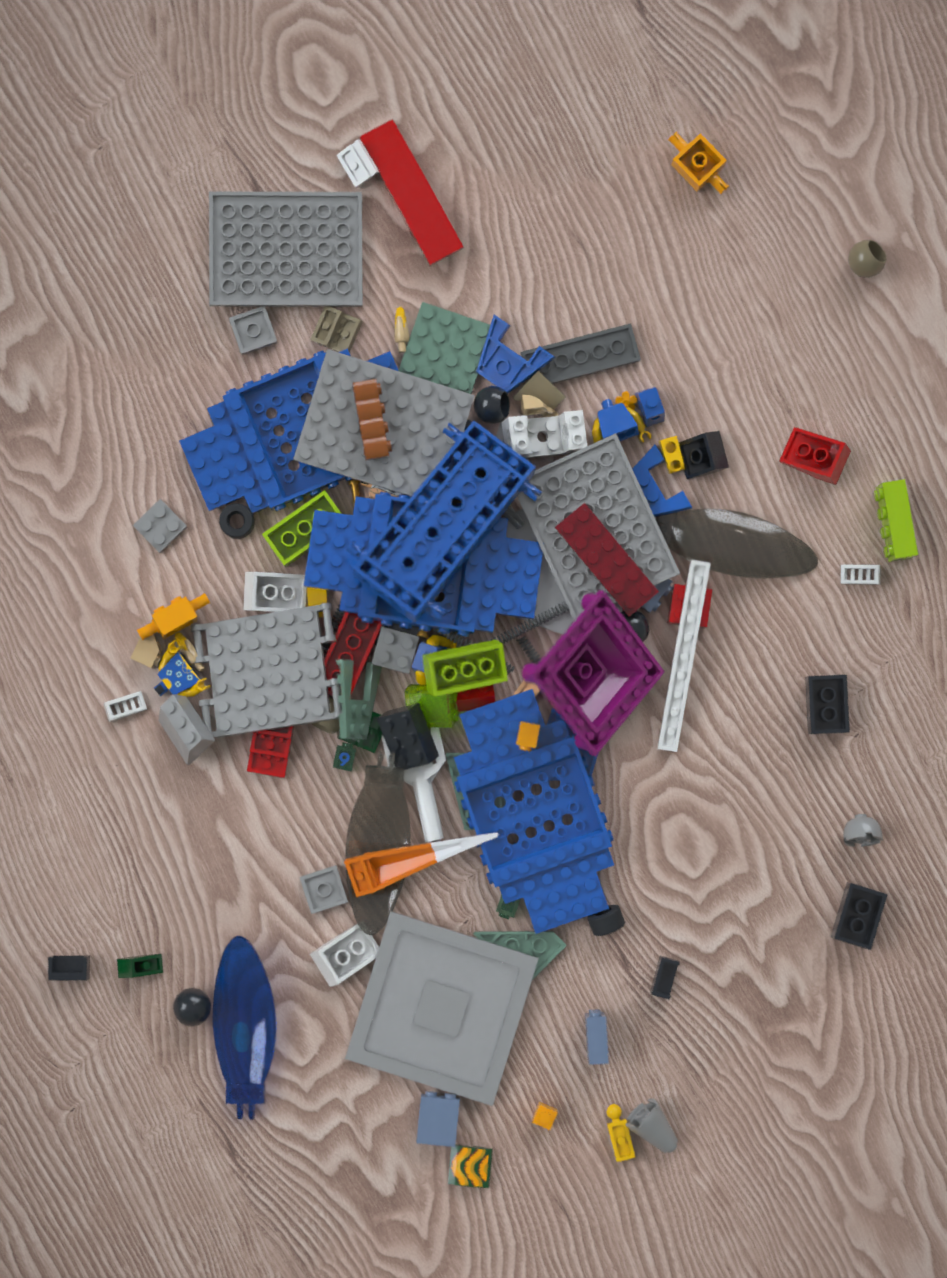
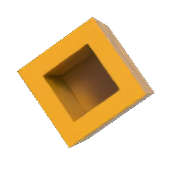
M520 722L516 745H520L519 749L531 751V748H536L540 725Z
M539 1102L532 1117V1123L551 1130L558 1113L557 1109Z

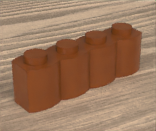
M376 379L354 382L352 385L365 460L389 457L392 447L391 441H387L385 434L389 433L387 421L383 422L382 414H385L384 402H380L379 395L382 394L381 384L377 383Z

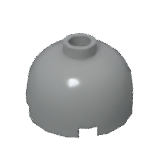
M866 814L855 815L854 819L846 823L843 831L844 844L855 847L854 843L861 844V847L871 846L883 840L881 826L875 819L867 817Z

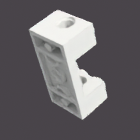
M583 410L563 412L559 416L527 419V415L508 417L502 422L504 443L524 458L572 454L587 447ZM539 432H543L546 435L545 442L538 440L537 434Z

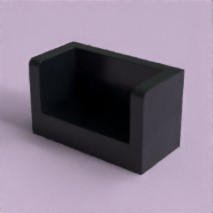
M90 955L48 957V981L90 979Z
M659 956L650 989L651 995L670 1000V992L676 970L680 965L679 960Z

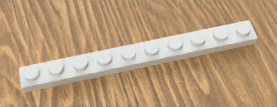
M690 561L657 747L661 750L677 752L711 564L709 562Z

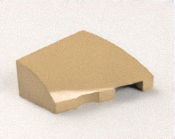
M522 395L521 415L541 414V417L559 416L558 412L538 398L531 395Z

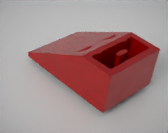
M493 684L455 692L458 712L473 710L495 702Z

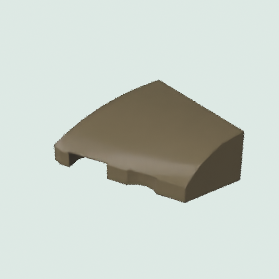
M537 371L514 395L513 399L521 401L522 395H531L554 410L566 396Z

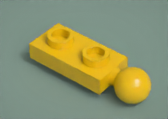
M611 1104L607 1107L606 1114L612 1119V1122L607 1123L616 1162L636 1158L629 1129L626 1126V1118L620 1120L619 1117L622 1114L620 1106Z

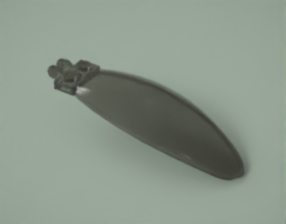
M692 509L656 516L655 518L670 550L688 561L711 563L710 570L744 578L772 579L800 576L812 571L818 565V558L815 552L806 543L783 528L750 514L725 509Z
M378 752L377 766L366 765L364 786L358 795L349 821L345 859L368 852L410 846V817L403 791L405 768L394 767L395 753H390L389 767L382 766L383 752ZM346 869L348 892L356 922L365 934L374 935L386 925L390 912L393 911L405 878L374 893L356 897Z

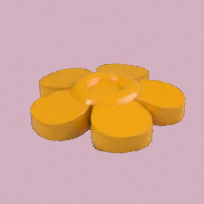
M628 391L622 392V397H616V404L623 403L625 407L635 409L634 403L637 402L635 395L630 396Z

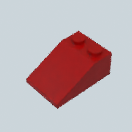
M794 427L779 462L816 479L836 485L851 450L844 442Z

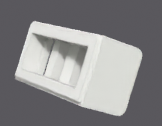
M841 565V584L880 585L881 565ZM847 569H851V580H847ZM855 569H859L858 580H855ZM863 569H866V580H863ZM871 569H874V580H871Z
M141 691L104 702L103 704L109 722L147 710ZM137 697L139 708H136L133 698ZM127 700H129L132 710L128 709ZM118 703H122L123 713H121ZM114 705L117 715H113L111 706Z

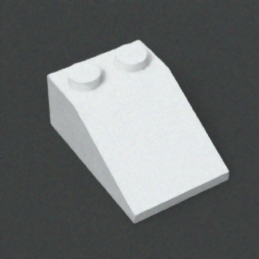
M245 572L243 610L279 612L306 607L307 587H304L305 575Z
M361 921L325 943L310 955L331 987L338 985L376 959L379 946L365 923Z

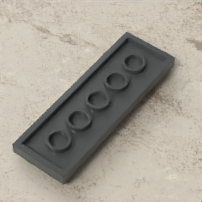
M631 323L541 346L556 358L541 368L539 372L554 384L641 361ZM537 348L520 352L521 357L529 361Z

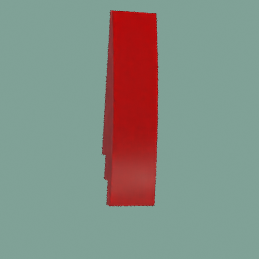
M393 119L359 136L379 170V175L411 235L414 237L429 265L431 266L464 249Z
M294 726L253 732L247 772L285 778Z

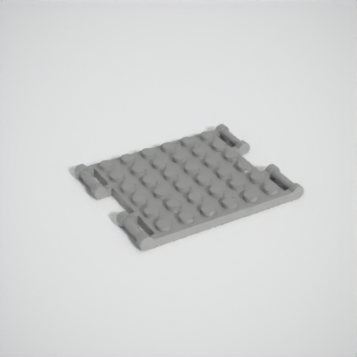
M331 603L191 625L195 650L198 655L195 663H209L213 699L200 700L199 707L202 708L203 722L213 738L339 719V714H342V703H338V695H341V684H338L337 678L330 680L326 678L322 645L336 642V636L333 635ZM319 612H323L326 633L324 637H321ZM202 631H206L208 656H203ZM328 687H332L335 708L333 713H330ZM210 706H214L217 731L213 732L211 729Z

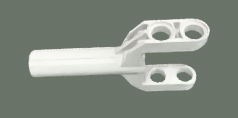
M438 723L430 724V733L439 754L436 758L437 763L434 764L432 762L401 772H397L382 735L389 772L413 787L423 835L427 843L444 838L432 787L433 779L446 761Z

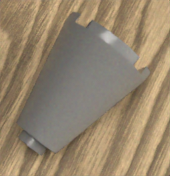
M648 1099V1104L644 1105L641 1103L630 1113L627 1118L630 1122L626 1123V1126L663 1153H671L676 1149L678 1139L658 1102L655 1099Z

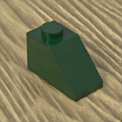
M162 954L117 959L118 978H136L163 973Z

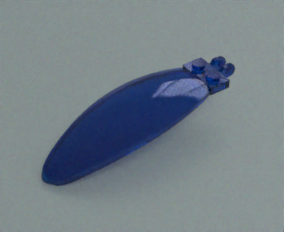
M235 936L225 947L217 971L212 1007L213 1035L219 1065L226 1082V1104H237V1119L243 1118V1104H249L248 1116L249 1119H254L255 1104H265V1081L271 1068L276 1045V1007L271 984L259 954L249 940L243 936Z

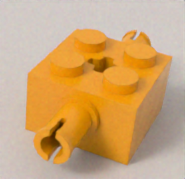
M677 131L668 139L679 151V154L673 158L671 165L697 192L706 183H710L720 195L728 189L729 185L718 175V172L725 166L727 160L701 133L690 143H687ZM702 161V164L697 165L695 162Z
M203 593L191 601L186 597L181 598L179 596L170 601L171 605L167 607L160 606L153 611L154 614H152V622L137 629L142 641L157 632L160 633L164 640L197 622L195 611L210 604L206 594Z

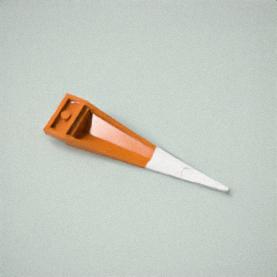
M499 833L368 852L345 859L344 863L356 897L374 893L435 863L497 837Z

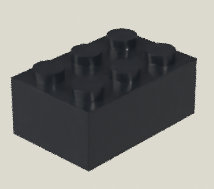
M847 674L805 677L808 734L850 733Z
M419 703L388 710L377 718L397 772L429 764L439 756Z
M847 882L831 938L871 950L888 894Z

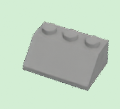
M173 694L160 706L158 721L186 764L190 765L215 739L186 696Z

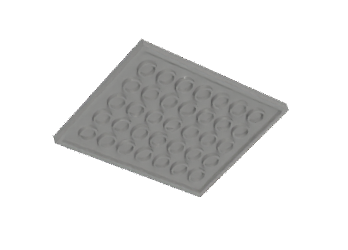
M209 191V305L362 307V192Z
M327 349L293 460L412 497L456 443L453 439L442 433L444 428L448 429V423H451L462 433L464 432L475 395ZM376 379V382L381 384L382 394L379 395L380 402H384L385 414H382L383 422L387 421L389 433L385 434L387 441H391L392 452H389V457L365 460L352 384L354 382Z
M616 433L535 470L534 476L529 483L542 491L540 497L536 495V502L523 492L517 496L574 621L583 611L581 602L583 596L587 593L596 594L599 590H603L614 604L617 603L555 529L560 522L583 503L590 508L654 586L680 574Z

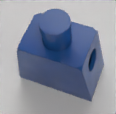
M656 387L634 393L646 427L664 422L665 411Z

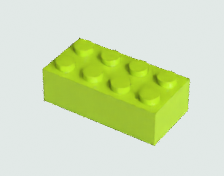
M902 479L883 482L874 490V498L879 504L877 516L878 520L882 521L883 527L880 528L881 538L885 539L886 547L883 548L884 556L888 558V562L911 559L918 555L906 481Z
M325 490L262 534L285 567L309 551L315 510L341 513Z
M496 639L422 655L427 692L434 697L508 681L503 643Z

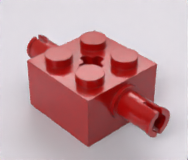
M686 584L672 585L667 620L669 624L679 625ZM706 588L699 628H707L712 589Z

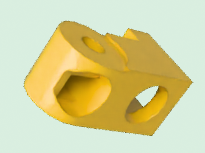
M677 436L659 440L658 443L669 474L684 470V462Z

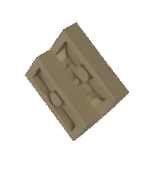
M325 306L310 340L336 352L348 348L350 353L363 321L344 314L340 310Z

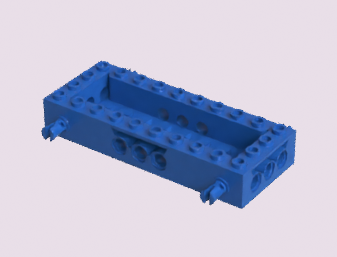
M475 421L463 433L451 423H448V429L444 428L442 433L446 434L456 443L367 551L354 540L351 542V545L355 549L349 546L346 548L347 552L359 559V562L353 568V577L414 623L417 622L425 611L438 621L441 620V616L438 613L445 615L447 611L433 601L521 492L530 497L534 502L537 501L536 495L540 497L542 491L529 483L534 476L536 466ZM480 469L484 470L486 476L478 478L475 472ZM454 499H459L462 501V506L454 508L451 502ZM436 529L438 536L430 538L427 535V531ZM405 559H412L414 565L411 568H406L403 566V561Z

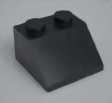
M720 431L705 432L678 442L687 480L729 468Z

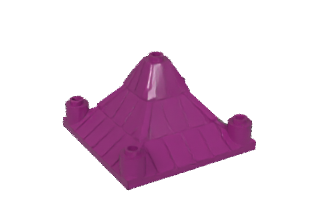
M599 590L596 594H585L581 602L583 611L576 618L575 622L570 625L538 664L527 663L522 669V678L526 682L534 683L538 686L576 734V746L587 750L593 756L600 752L665 673L603 590Z

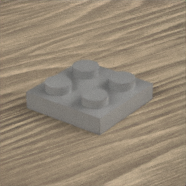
M265 306L229 318L242 355L278 343Z
M161 499L133 525L159 553L187 528L183 521Z
M381 627L372 664L409 674L419 637Z
M337 865L299 877L311 914L348 902Z

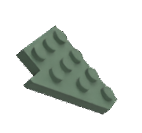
M475 931L473 933L478 939L538 957L532 980L567 946L553 931H544L538 934L535 931Z

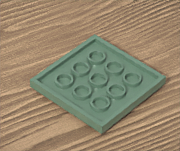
M422 302L406 347V352L399 367V372L471 394L478 376L476 370L490 324Z

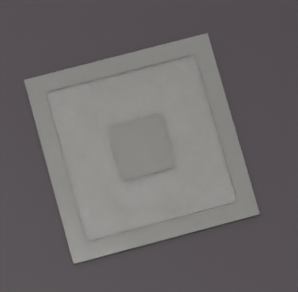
M391 911L345 1059L493 1106L539 958Z

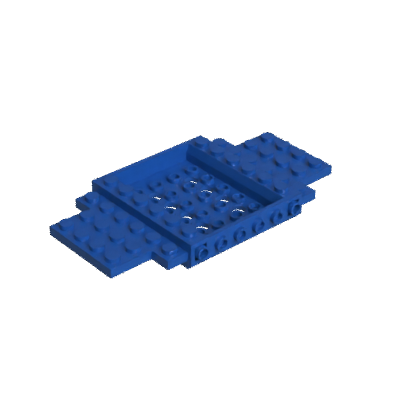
M348 348L339 352L351 356ZM319 351L311 359H300L292 367L284 366L278 369V373L273 375L271 373L265 374L260 377L261 380L254 382L252 380L244 383L243 387L238 390L232 388L226 391V395L222 396L223 402L207 408L214 426L179 441L209 512L245 497L252 514L268 507L271 510L275 509L277 512L286 508V504L290 502L296 504L303 501V497L309 494L311 497L320 494L323 488H334L344 479L346 481L353 480L352 478L299 462L300 466L296 471H291L288 467L289 463L294 459L310 407V403H303L301 397L305 393H309L313 397L326 352ZM390 351L367 361L399 371ZM270 408L277 410V416L273 419L266 416V412ZM278 425L283 426L285 429L282 436L274 434V428ZM284 443L292 445V450L288 454L281 451V446Z
M380 492V494H375V499L356 497L353 515L320 510L314 511L304 587L342 592L339 611L356 613L358 618L362 619L361 621L365 623H373L374 620L381 621V624L386 626H392V623H395L407 629L416 626L422 631L437 629L442 634H450V631L458 632V635L463 637H469V634H473L474 630L493 633L496 614L534 619L543 552L538 542L507 538L508 518H499L446 584L442 591L445 599L442 602L433 601L447 611L445 615L438 613L441 616V620L438 621L425 611L417 622L414 623L353 577V568L359 562V559L346 551L348 546L355 549L351 545L353 540L367 551L408 502L410 496L399 495V497H393L390 493ZM456 503V506H452L454 508H460L462 506V503ZM430 529L427 531V535L430 538H435L438 536V531ZM405 559L403 566L409 568L408 565L414 561L412 559Z
M533 689L459 714L472 751L454 757L460 774L456 776L458 781L454 783L457 792H462L464 799L461 800L464 811L468 810L470 818H467L470 829H475L477 836L499 833L497 837L476 846L482 849L483 854L480 855L483 866H488L489 873H486L490 884L494 883L495 888L499 886L504 903L523 898L536 934L609 909L597 871L614 866L609 851L614 838L611 830L607 831L605 823L608 821L605 813L600 812L598 807L601 801L598 793L594 794L592 787L595 784L592 776L587 775L586 768H588L586 758H581L579 750L582 749L576 746L574 736L569 737L564 719L545 725ZM520 722L540 725L536 748H531V751L519 749L520 745H516ZM553 777L560 780V786L556 789L549 786V781ZM532 785H541L542 792L539 795L532 794ZM516 790L522 791L524 794L523 800L515 801L513 793ZM497 797H503L506 800L504 807L498 808L495 806L494 801ZM563 815H572L573 822L570 825L563 824ZM547 820H551L555 824V828L550 832L544 829V823ZM528 827L536 829L537 834L535 837L529 838L526 836L525 831ZM515 833L518 835V842L516 844L508 843L507 837L509 834Z

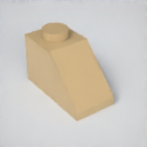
M156 634L145 638L143 641L140 637L130 659L152 669L155 666L158 667L162 659L160 655L162 651Z

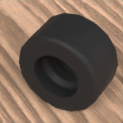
M234 503L228 505L220 514L219 524L222 531L233 539L247 537L254 528V516L242 504ZM235 514H240L244 517V524L238 529L230 525V518Z
M608 905L609 909L587 917L594 936L608 935L624 926L625 920L618 905Z

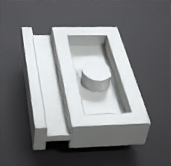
M356 140L355 143L337 154L338 159L355 187H360L375 174L379 173L361 140Z

